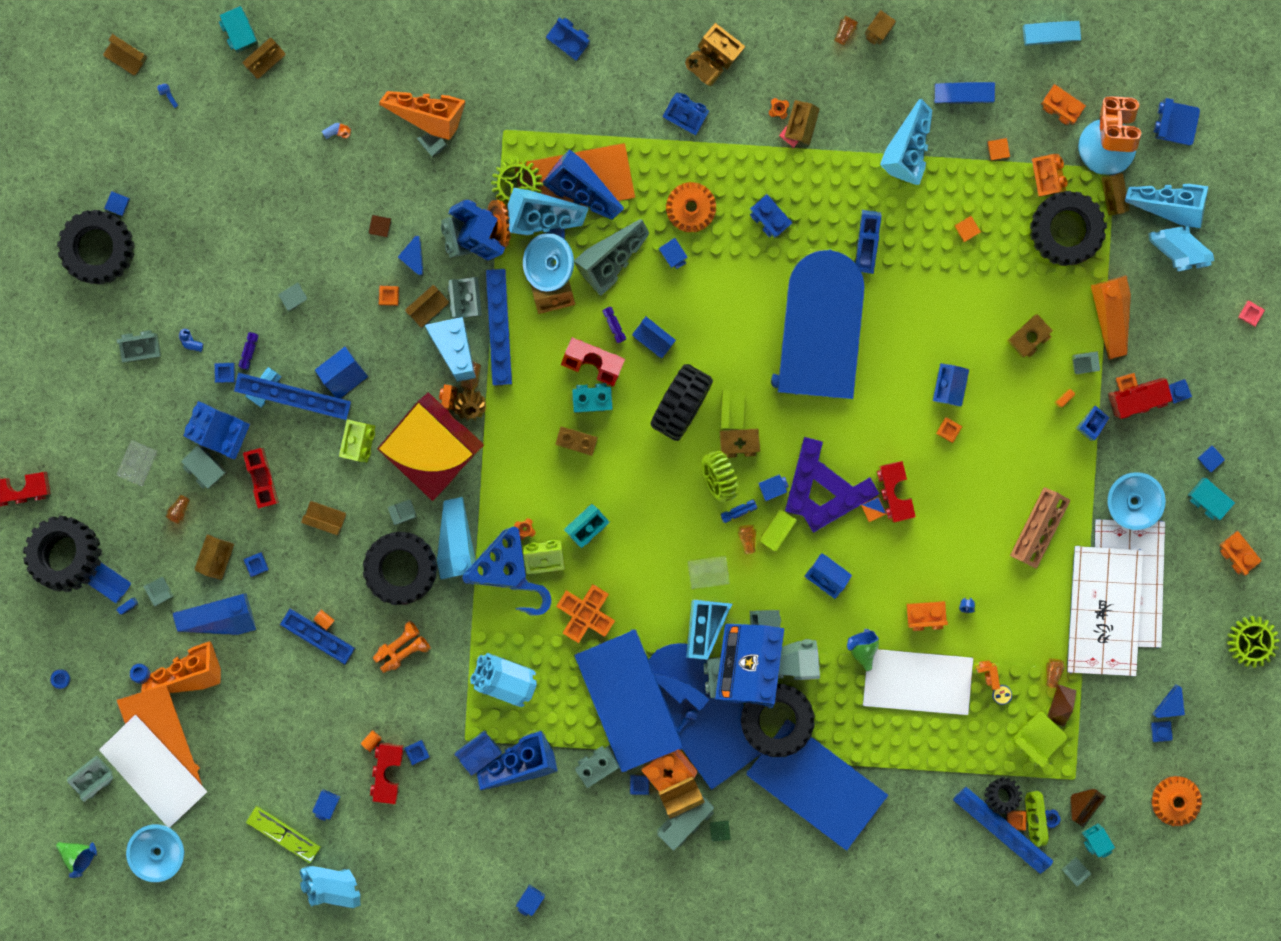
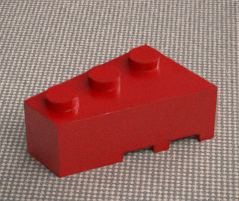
M1159 378L1137 386L1123 389L1124 391L1118 390L1108 393L1113 414L1120 419L1128 418L1136 413L1148 412L1150 408L1156 406L1157 408L1168 406V402L1173 401L1166 378Z

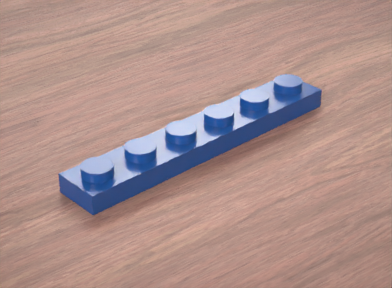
M486 270L492 384L509 385L512 384L506 270Z
M238 373L234 391L344 420L347 419L351 401L242 373Z
M965 787L956 794L953 800L1039 874L1052 865L1053 860L997 812H993V809H990L970 789Z

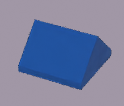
M343 347L315 369L324 385L336 398H342L368 378V375L346 347Z

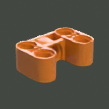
M1113 96L1104 98L1100 111L1101 144L1104 149L1119 152H1134L1138 149L1141 130L1134 126H1122V123H1132L1135 121L1139 108V102L1136 99Z

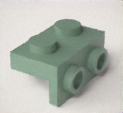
M455 217L441 220V232L445 236V249L449 253V257L453 258L472 254L473 252L457 243V238L464 222Z
M478 277L449 280L448 292L451 299L450 311L452 317L481 316Z
M152 330L142 331L140 336L134 337L133 333L121 335L122 339H117L122 363L161 357L158 334L152 333Z
M96 755L68 777L67 782L76 790L84 802L87 799L93 798L102 787L108 786L113 779L110 768Z

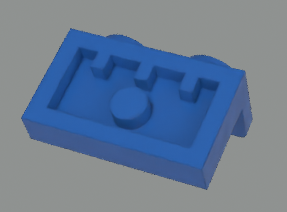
M559 17L557 23L546 36V39L577 61L590 44L589 35L581 29L579 31L574 29V24L567 18L562 20Z
M676 93L662 117L697 135L710 111L703 104L689 100L690 98L687 95Z
M768 194L750 208L752 213L749 215L756 223L761 222L764 226L762 230L769 238L771 236L776 238L792 224Z

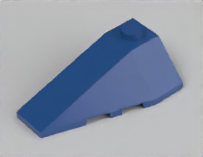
M570 149L558 160L542 182L545 187L562 198L566 196L573 199V203L579 205L582 203L590 207L591 211L611 220L624 209L588 164Z
M247 593L172 613L177 632L239 635L256 630Z
M539 731L522 737L512 748L509 747L505 750L504 754L477 771L480 790H486L539 778L558 770L554 752L543 732Z

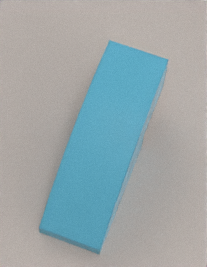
M1079 21L1025 24L1023 26L1024 45L1080 41Z

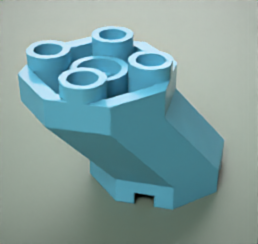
M1189 226L1160 230L1157 233H1148L1149 241L1172 260L1173 268H1177V272L1192 269V265H1196V268L1208 267L1214 261L1213 253L1190 234Z
M490 653L478 657L475 672L470 679L475 690L519 707L525 705L523 704L524 701L529 702L532 699L537 685L536 680L533 679V675H535L534 670Z
M307 866L300 870V876L303 882H300V887L303 893H307L310 906L322 903L348 908L361 906L359 890L355 891L354 887L357 883L349 869L335 871Z

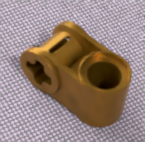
M694 51L685 61L686 68L708 86H712L724 71L717 62L710 59L702 51Z

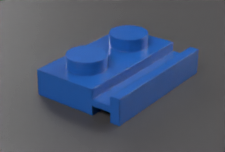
M483 731L457 750L454 755L458 757L461 764L472 776L501 755L502 751L493 739L488 736L487 732Z

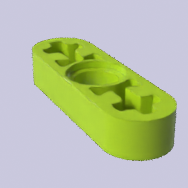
M1039 791L1028 792L1025 795L1029 838L1035 846H1045L1048 843L1049 837L1044 798ZM1035 814L1038 817V823L1035 821Z

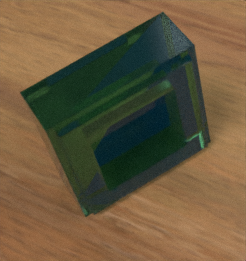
M729 820L709 822L712 842L731 840Z

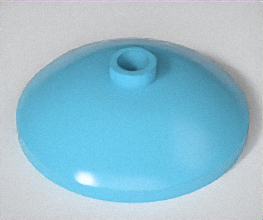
M1100 119L1089 124L1082 132L1078 143L1079 155L1085 166L1091 171L1100 175H1115L1124 171L1132 163L1136 151H1108L1102 147Z
M551 233L541 234L532 239L526 247L523 256L524 273L531 285L541 291H555L562 288L569 281L574 268V257L566 240L559 235Z
M1139 472L1128 473L1118 478L1111 486L1107 498L1108 510L1112 518L1122 527L1131 530H1142L1154 525L1161 518L1166 503L1165 493L1159 482L1152 476ZM1133 497L1137 498L1138 500L1137 504L1135 505L1131 503V499Z
M159 824L147 825L136 831L130 838L126 850L127 862L130 869L139 878L148 882L165 881L174 876L182 866L184 860L182 840L175 831L167 826ZM155 848L160 849V855L154 853Z

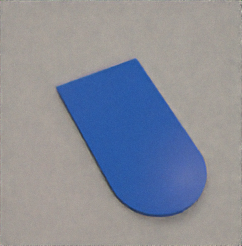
M831 249L813 252L801 259L790 275L778 392L853 399L864 299V280L861 271L854 261L840 252L832 251Z
M685 643L666 645L657 649L649 658L653 672L684 681L700 690L710 699L699 711L686 698L679 703L659 685L676 729L683 722L688 709L698 712L695 722L689 720L681 733L678 734L684 746L682 750L712 790L762 753L755 750L743 734L741 726L743 703L715 700V698H710L709 694H706L705 682H708V674L704 675L703 663H707V660L686 658L687 644Z

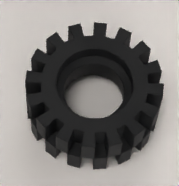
M1001 777L986 787L985 791L987 793L984 794V797H988L985 802H990L991 805L988 807L990 809L994 807L993 812L999 811V814H1006L1015 810L1020 805L1019 802L1022 801V797L1019 796L1022 795V791L1018 792L1020 786H1015V780L1011 781L1009 777L1006 779ZM999 789H1004L1008 793V802L1005 803L1000 800L998 796Z

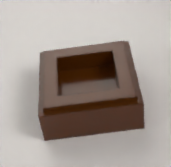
M372 215L368 234L388 238L391 218Z

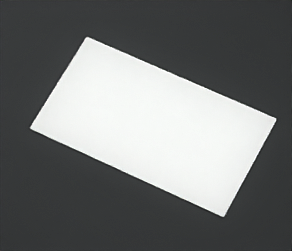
M878 649L873 658L872 670L866 671L863 706L968 715L973 658Z
M136 715L99 749L169 828L207 793L205 788Z

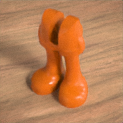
M408 621L405 624V631L397 640L389 645L383 644L374 655L373 660L376 663L385 659L387 655L391 657V660L386 661L380 667L383 673L399 668L401 666L400 662L410 654L417 651L428 652L431 649L425 638L419 636L409 646L398 653L395 652L407 641L419 635V630L412 621Z

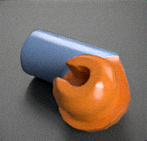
M334 123L324 129L322 133L326 139L333 135L348 138L351 135V130L346 125Z

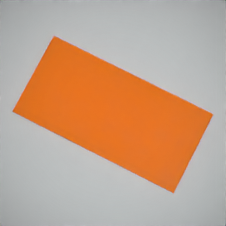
M625 143L575 152L576 155L588 164L618 201L635 198ZM563 155L527 161L526 166L532 162L534 166L531 170L539 169L535 176L542 175V179L537 180V182L542 183ZM515 168V174H517L519 168ZM525 170L523 181L533 186L532 176ZM519 176V179H517V184H518L519 188H520L521 186H523V185L520 183V176ZM544 185L542 187H537V189H540L542 191L541 194L555 197L572 203L574 202L573 199H570L566 196H564L563 198L557 196Z
M167 685L118 699L117 703L125 724L136 715L202 785Z

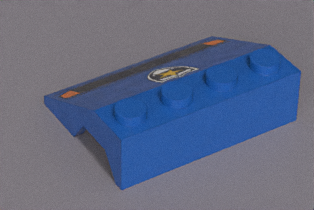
M725 624L715 700L733 703L747 702L773 708L784 628L766 625Z

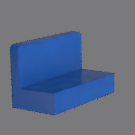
M646 316L632 334L633 337L660 358L664 357L676 341V339Z
M940 363L933 401L961 407L969 369Z
M821 553L804 577L836 599L852 575Z
M101 562L100 566H97L95 569L97 571L96 575L89 577L91 581L88 584L114 603H118L131 583Z

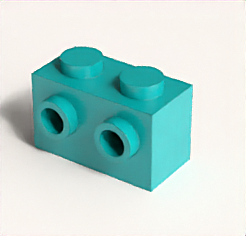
M241 6L220 15L221 21H219L223 32L227 31L229 38L227 42L231 50L235 49L239 53L259 44Z
M606 383L595 384L596 388H588V385H576V389H572L574 413L613 410L611 387H607Z
M1202 478L1188 494L1191 498L1190 502L1197 508L1201 506L1206 511L1204 514L1211 520H1221L1235 504L1233 500L1207 478Z
M591 504L564 531L579 547L583 548L610 522L598 508Z
M1098 823L1082 832L1086 840L1083 843L1091 855L1095 854L1098 858L1101 856L1104 858L1109 856L1115 848L1105 829Z

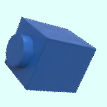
M676 238L659 248L671 269L673 267L678 269L686 264L687 256Z
M780 474L758 483L765 501L787 493L786 488L789 487L785 476L781 478Z
M323 789L312 811L316 814L315 817L324 821L326 819L330 820L340 800V796Z
M529 884L516 904L518 911L525 916L528 914L533 916L544 899L545 894Z

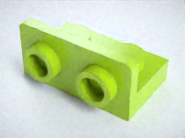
M347 419L339 457L367 463L371 456V446L375 437L376 426Z
M549 540L545 543H529L523 546L527 575L565 570L561 541Z

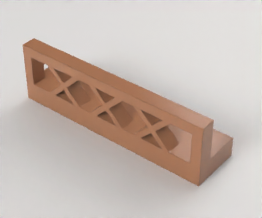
M1044 487L1010 556L1037 569L1071 500ZM1059 500H1063L1060 507L1057 509V504ZM1053 518L1051 525L1048 526L1049 520ZM1044 535V540L1040 543L1039 540ZM1036 553L1033 562L1029 561L1032 554Z

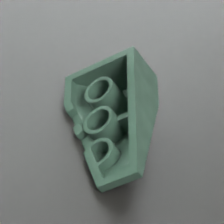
M639 219L586 249L574 260V263L584 279L599 295H602L618 280V273L623 267H627L629 264L627 261L632 253L638 251L650 233L643 220Z
M805 639L783 646L778 678L789 675L794 676L795 680L820 679L816 640Z

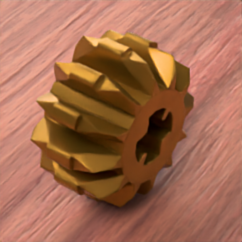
M464 389L463 394L458 393L457 398L454 399V412L458 414L460 419L465 418L467 422L469 419L476 421L477 417H482L483 412L486 410V400L484 396H481L480 391L474 393L473 389L470 392Z

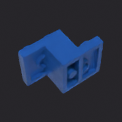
M463 200L452 206L448 214L464 222L458 235L457 243L487 261L502 255L505 247L501 246L499 241L492 238L489 239L498 218L493 216V213L489 210L477 207L475 202Z
M198 401L197 405L193 408L191 419L185 427L183 436L201 446L235 460L250 424Z

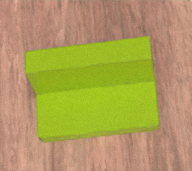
M722 390L720 428L743 429L745 391Z
M780 509L759 541L776 552L797 520Z

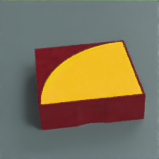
M428 392L417 401L377 449L428 498L434 501L483 448L484 444L465 426L456 421L449 411Z

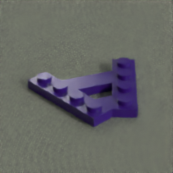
M804 437L785 511L804 516L814 533L880 493L870 477L855 486H851L818 461L823 442ZM813 479L836 497L821 506L808 498Z

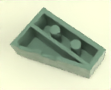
M702 793L701 795L705 803L671 819L669 818L657 829V835L673 851L687 840L686 837L690 833L693 834L699 829V824L704 819L708 820L714 814L712 811L714 805Z

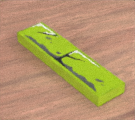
M258 806L255 807L246 821L247 824L308 863L312 862L321 846Z

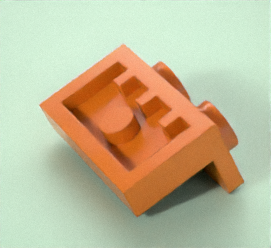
M1055 84L1041 103L1044 106L1043 110L1051 115L1055 113L1060 117L1059 121L1067 126L1069 123L1071 125L1075 124L1077 118L1086 107L1082 102Z
M1050 154L1032 159L1039 197L1066 191L1068 184L1062 170L1064 162L1059 154Z
M444 384V388L440 390L439 399L442 400L441 404L448 411L454 410V399L457 397L458 388Z
M1239 531L1233 533L1219 545L1222 548L1220 553L1225 559L1230 558L1234 563L1232 568L1237 574L1242 573V575L1246 576L1252 568L1262 561Z
M945 601L906 604L908 627L913 628V631H922L924 627L932 626V630L943 629V625H948Z
M990 660L979 662V665L975 666L978 673L988 671L984 673L987 686H990L992 690L1000 689L996 664Z

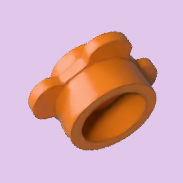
M777 98L772 99L769 115L785 119L789 102L787 100L781 101Z
M529 518L523 522L517 521L514 524V527L519 529L520 540L527 536L533 537L536 533L532 527L533 521Z

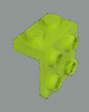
M1038 712L1014 737L1015 747L1021 753L1026 752L1030 756L1029 760L1035 766L1040 765L1043 768L1048 763V758L1066 741L1067 734L1045 713Z

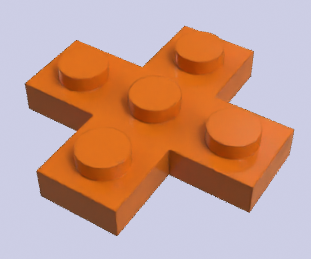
M592 584L582 600L566 590L556 606L572 616L563 634L579 643L588 627L605 637L615 622L614 619L600 611L609 593Z

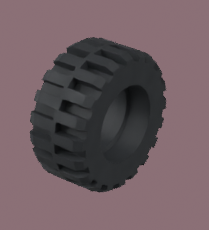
M1064 191L1047 198L1037 207L1038 209L1032 216V223H1030V229L1032 230L1030 236L1031 240L1035 243L1036 251L1039 250L1040 255L1044 259L1047 258L1050 260L1049 262L1060 264V266H1073L1092 258L1100 250L1102 242L1106 237L1105 229L1107 228V223H1104L1105 215L1104 212L1100 211L1099 204L1097 202L1094 203L1088 195L1084 196L1081 192ZM1062 211L1078 213L1086 225V233L1083 240L1072 247L1058 244L1051 235V222Z
M100 210L83 211L80 215L72 216V220L64 224L65 229L60 231L59 236L61 238L60 241H57V247L60 250L57 253L58 257L62 260V266L68 270L71 276L86 283L100 285L115 281V278L121 277L124 274L123 271L130 267L131 264L129 262L134 257L132 249L135 248L134 242L131 239L133 236L131 231L127 229V225L118 217ZM90 230H103L110 235L113 241L112 254L104 264L90 265L79 254L80 240Z
M684 364L660 402L650 423L652 428L674 441H679L707 396L713 383L712 377L690 364Z
M53 516L48 518L49 522L41 521L39 523L40 527H34L31 531L33 533L32 536L27 537L25 541L28 545L24 547L23 553L26 554V557L23 559L24 564L28 565L26 568L28 573L32 575L36 582L58 592H71L72 588L78 590L82 588V583L87 585L91 581L89 577L91 575L95 576L97 573L95 571L96 566L101 564V560L98 557L102 555V549L98 548L100 541L95 537V532L84 523L72 517L59 516L56 518ZM70 537L76 544L75 558L65 569L55 571L51 568L49 562L50 551L56 542Z
M394 532L380 537L367 550L365 560L363 561V578L366 580L367 587L370 588L375 597L391 605H407L421 599L430 591L436 580V556L432 552V548L424 539L410 532ZM393 551H407L417 561V576L413 582L406 586L392 585L383 575V561Z
M777 684L775 702L785 703L794 711L796 717L794 730L788 736L781 739L767 736L762 731L759 721L760 714L766 706L747 702L742 709L741 726L746 740L755 750L770 757H787L797 753L810 740L815 726V715L810 701L802 692L789 685Z

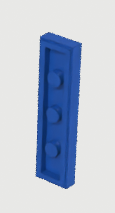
M291 608L280 623L282 627L343 664L347 663L355 650V647Z

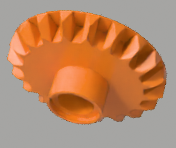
M688 182L677 186L670 193L666 203V211L669 220L676 228L685 232H698L705 229L712 222L716 213V202L713 194L706 186ZM694 202L697 205V209L689 212L686 209V204Z
M492 200L487 210L492 212L493 216L498 219L489 239L492 238L499 241L500 245L506 249L511 239V232L509 231L510 217H508V210L503 201Z
M1173 776L1162 780L1154 789L1152 808L1162 822L1171 826H1183L1196 819V816L1200 813L1202 796L1198 787L1191 780L1185 777ZM1181 797V805L1175 807L1173 804L1174 799Z

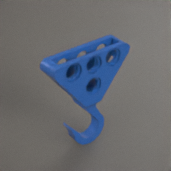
M517 527L504 529L463 574V581L467 584L538 592L542 597V605L539 609L516 608V610L525 612L528 615H541L550 608L551 595L549 591L542 585L533 584L526 580L520 533ZM503 539L508 543L507 548L502 544ZM491 552L495 555V561H492L490 558ZM478 566H481L483 569L482 575L478 573ZM504 566L509 570L508 575L503 571Z

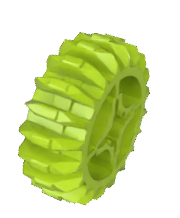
M517 157L516 163L513 164L510 158L508 159L510 165L506 166V163L503 161L501 163L504 167L503 169L496 167L499 175L492 174V177L497 179V181H491V185H497L496 188L492 189V192H499L495 198L497 200L502 197L501 201L504 204L506 201L509 202L514 189V184L510 181H516V179H519V176L520 183L523 185L519 189L542 193L540 189H537V187L543 186V183L537 182V180L542 179V175L535 176L539 169L531 170L534 166L532 162L526 166L527 159H524L522 164H520V159ZM519 168L516 176H504L509 170ZM525 170L532 176L533 186L523 181ZM501 181L511 186L509 197L503 193Z
M712 451L704 455L701 463L703 476L713 497L718 502H728L738 496L739 483L737 482L733 465L726 454L722 451Z
M1250 616L1249 621L1246 617H1243V624L1240 621H1236L1238 628L1233 626L1230 628L1235 632L1234 635L1230 633L1227 635L1233 638V641H1227L1228 645H1233V647L1228 649L1229 652H1235L1232 658L1236 659L1239 657V664L1244 662V666L1249 667L1251 663L1253 668L1257 667V662L1260 666H1264L1263 660L1270 663L1271 660L1268 656L1275 657L1276 654L1272 652L1273 649L1279 650L1278 646H1274V643L1280 642V639H1274L1278 632H1271L1275 626L1272 624L1268 626L1269 621L1265 619L1262 622V617L1259 616L1256 622L1254 616ZM1251 626L1259 627L1258 630H1255V632L1251 635H1248L1243 632L1245 629ZM1264 631L1268 638L1267 647L1262 643ZM1240 637L1245 641L1243 652L1239 647ZM1248 638H1257V640L1255 641H1257V644L1260 646H1250L1251 643ZM1255 649L1263 651L1257 657H1247Z

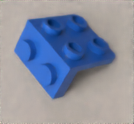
M1164 99L1158 106L1157 113L1160 115L1159 120L1154 125L1155 139L1192 145L1200 109L1174 103V99Z

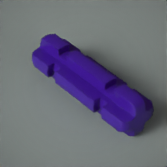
M612 307L603 309L602 312L605 318L607 317L606 321L612 333L615 334L616 342L621 343L625 341L626 336L621 331L622 328L617 317L614 316Z
M249 332L247 335L248 341L245 342L241 355L242 360L240 359L238 365L242 369H249L251 363L249 361L252 360L256 347L255 342H257L259 337L256 333Z

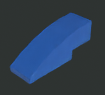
M995 82L935 84V103L993 104L995 102Z
M862 210L855 264L864 273L874 274L882 217L881 212Z
M654 673L658 684L679 703L686 698L700 711L710 700L700 690L684 681Z

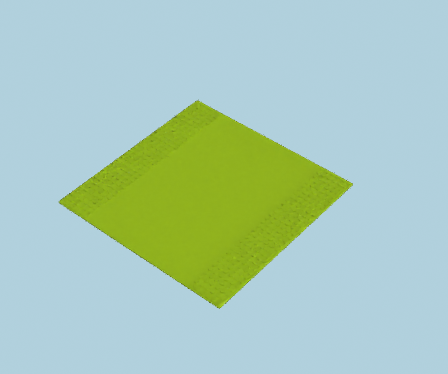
M504 130L501 163L504 161L506 166L510 165L508 162L510 158L513 164H515L517 157L520 159V163H522L524 159L533 161L564 155L569 149L575 153L625 143L635 198L619 201L624 209L613 220L591 211L590 207H588L589 209L582 226L565 229V240L573 252L574 260L586 249L639 219L643 220L650 234L638 251L632 253L627 261L629 264L618 273V280L602 295H599L584 279L574 263L569 281L575 305L538 314L532 285L524 273L523 256L530 241L538 235L545 234V232L537 231L531 235L510 233L509 245L504 249L502 255L495 257L494 270H506L512 384H492L491 349L489 343L476 560L504 529L514 527L515 522H523L529 518L533 521L532 527L536 533L533 537L527 536L521 540L522 553L523 546L529 543H545L549 540L561 541L565 570L527 575L525 567L526 580L530 583L544 586L551 595L550 608L544 614L537 616L528 615L525 612L516 610V608L539 609L542 605V597L538 592L474 584L465 740L471 741L483 731H486L495 743L517 744L522 737L542 731L551 747L597 749L600 746L607 747L610 745V742L574 655L635 629L648 660L657 649L674 643L687 644L692 600L732 604L709 658L721 657L725 624L750 625V611L779 610L781 617L780 628H784L782 647L805 639L816 640L820 679L795 680L794 676L784 675L783 678H778L777 684L792 686L806 696L812 705L815 715V726L811 737L849 766L1075 779L1082 673L1067 672L1074 546L1091 547L1098 437L1090 441L1076 427L1094 406L1100 409L1104 339L1091 285L1108 280L1112 215H1108L1101 178L1111 175L1097 174L1086 166L1064 165V168H1062L1063 175L1066 177L1068 184L1066 191L1081 192L1082 195L1091 197L1094 203L1097 202L1100 206V211L1104 212V223H1107V228L1105 229L1106 237L1102 242V247L1092 258L1077 265L1060 266V264L1049 262L1050 260L1047 258L1044 259L1040 255L1039 250L1036 251L1035 243L1031 240L1032 230L1030 229V223H1032L1034 212H1036L1037 207L1042 202L1054 195L1039 197L1033 163L924 156L923 161L926 162L925 171L920 184L915 185L891 176L880 165L884 156L882 153ZM515 169L509 170L504 176H516ZM517 179L513 182L510 181L514 184V188H518ZM501 181L502 191L509 197L511 186ZM694 182L706 186L715 198V216L712 222L701 231H682L676 228L668 218L666 211L667 199L670 193L683 183ZM766 194L792 222L776 238L773 236L769 238L762 230L764 226L761 222L756 223L749 215L752 213L750 208ZM688 202L686 209L689 212H693L697 209V205L694 202ZM862 210L881 212L882 217L874 274L861 272L864 280V299L853 399L778 392V388L772 386L771 378L773 374L779 375L788 284L794 267L805 256L813 252L829 249L846 255L855 263ZM1062 211L1053 218L1050 231L1053 239L1058 244L1072 247L1083 240L1086 233V225L1078 213ZM972 216L981 232L963 242L954 225ZM676 238L687 256L686 264L678 269L675 267L671 269L659 251L661 246ZM607 307H612L614 316L617 317L622 328L621 331L626 336V340L621 343L616 342L615 334L612 333L606 321L607 317L605 318L602 312ZM1035 314H1038L1053 330L1050 333L1052 337L1044 344L1040 342L1035 347L1037 351L1032 356L1028 357L1026 355L1022 358L1007 340ZM645 316L676 339L663 358L657 356L632 336ZM1028 332L1026 338L1029 342L1033 343L1036 340V335L1033 332ZM572 337L625 359L615 386L607 384V387H611L613 410L574 413L572 389H576V385H588V388H596L595 384L603 382L596 380L598 369L591 364L582 365L579 372L561 365ZM1098 351L1100 371L1081 374L1074 373L1072 355ZM940 363L969 369L961 407L933 401ZM684 364H690L711 376L713 383L682 438L679 441H674L653 429L650 423L679 370ZM1071 389L1075 396L1063 407H1058L1054 402L1065 391ZM722 390L745 391L744 427L742 430L759 429L760 452H756V456L745 457L744 453H737V457L729 458L739 483L738 496L728 502H718L710 493L705 482L701 465L702 458L712 451H721L720 431L741 430L720 428ZM945 417L962 426L953 443L936 434ZM560 427L598 437L593 456L555 445ZM804 437L823 442L818 461L851 486H855L870 477L880 493L872 499L879 497L884 510L888 508L887 500L883 501L881 489H884L883 482L878 480L877 471L879 466L903 461L907 480L898 482L895 485L894 493L901 500L912 498L916 517L893 523L891 519L887 518V515L868 522L860 505L813 533L804 516L785 511ZM738 438V441L734 442V445L738 446L739 449H742V446L745 445V441H742L741 438ZM779 474L781 478L785 476L789 486L786 488L787 493L765 501L758 483ZM813 479L808 498L821 506L836 497ZM1045 487L1071 501L1036 569L1011 557L1010 554ZM750 500L756 502V510L748 511L747 514L736 519L732 518L727 523L723 522L721 513L729 512L730 509L743 503L745 505ZM1059 500L1057 504V509L1060 507L1063 500ZM593 504L610 523L594 536L587 545L581 548L570 538L564 529L588 506ZM781 509L797 521L775 552L759 540ZM1053 518L1049 520L1048 526L1051 525ZM1044 535L1041 536V538H1040V540H1039L1040 543L1043 542V540H1044ZM503 539L502 544L507 548L508 543ZM491 552L490 558L492 561H495V555ZM821 553L852 575L836 599L804 577ZM1036 553L1032 554L1029 561L1033 562ZM478 566V573L480 575L483 574V569L481 566ZM504 566L503 571L508 575L509 570ZM592 584L609 593L600 611L614 619L615 622L605 637L588 627L580 642L577 643L563 634L572 616L556 606L566 590L583 600ZM966 597V600L972 598L974 600L975 611L973 613H963L959 610L960 602L963 598ZM945 601L948 625H943V629L932 630V626L924 627L922 631H913V628L908 627L906 604ZM864 629L874 631L879 638V650L973 658L968 715L863 706L866 670L853 657L851 651L848 650V639L851 636L863 633ZM487 653L534 670L535 675H533V679L536 680L537 685L532 699L529 702L524 701L523 704L525 705L519 707L475 690L470 679L475 672L477 659L480 655L485 656ZM990 660L996 664L999 684L1009 687L1012 691V699L1009 703L1002 705L994 701L992 697L993 690L990 686H987L984 673L988 671L980 673L976 671L975 666L979 665V662ZM1059 684L1077 690L1074 709L1065 727L1056 724L1067 734V739L1048 758V763L1042 768L1040 765L1035 766L1029 760L1030 756L1026 752L1021 753L1015 747L1014 737L1038 712L1048 715L1057 685ZM775 702L773 708L765 707L762 710L759 721L762 731L767 736L773 738L787 719L796 724V717L794 711L787 704Z

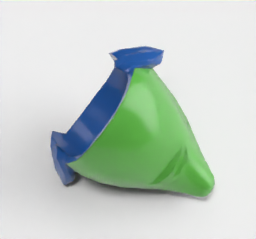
M864 629L863 633L851 636L848 639L847 648L866 671H871L873 658L879 647V638L874 631Z
M62 842L56 844L64 864L71 872L69 874L70 878L83 876L81 873L90 865L94 855L97 856L96 846L93 842L90 846Z

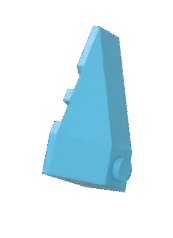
M922 99L918 100L886 148L880 164L891 176L915 185L920 184L925 171L926 162L923 161L924 151L928 150V145L925 144L926 134L930 132L932 109Z
M1183 184L1182 189H1172L1171 185H1165V188L1161 190H1155L1153 186L1129 187L1125 202L1179 225L1201 228L1208 186Z
M514 188L508 202L509 231L511 233L531 235L537 231L549 232L550 229L555 228L566 229L582 226L589 208L534 191Z
M463 497L443 502L437 554L440 580L463 575L476 561Z

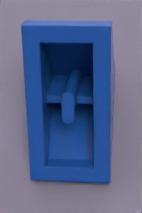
M415 236L398 258L419 276H422L420 236Z
M1094 406L1076 429L1090 441H1093L1098 437L1110 417Z
M1175 684L1152 715L1157 718L1185 715L1182 688Z

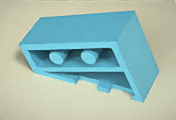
M463 317L425 325L428 334L456 381L476 378Z
M692 600L686 658L708 660L732 604Z

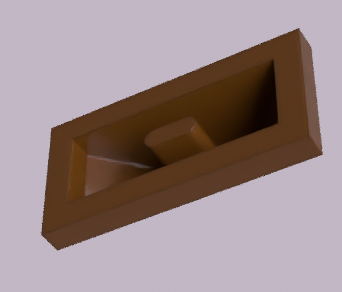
M1057 685L1047 715L1055 724L1065 727L1074 709L1077 690Z
M1096 789L1072 794L1070 797L1072 820L1084 828L1106 796Z

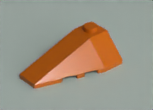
M387 91L379 101V105L433 136L450 140L458 129L465 100L448 95H441V99H430V94H423V96L416 98L412 97L411 93Z
M1125 275L1091 285L1108 359L1127 355L1131 293L1127 276Z
M209 641L187 650L189 655L180 660L179 657L173 659V664L167 669L160 667L151 673L149 679L142 684L141 692L167 685L169 693L203 690L220 684L221 668L212 643Z

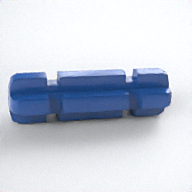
M750 500L745 505L743 503L730 509L729 512L721 513L723 522L727 523L732 518L736 519L747 514L748 511L756 510V502Z

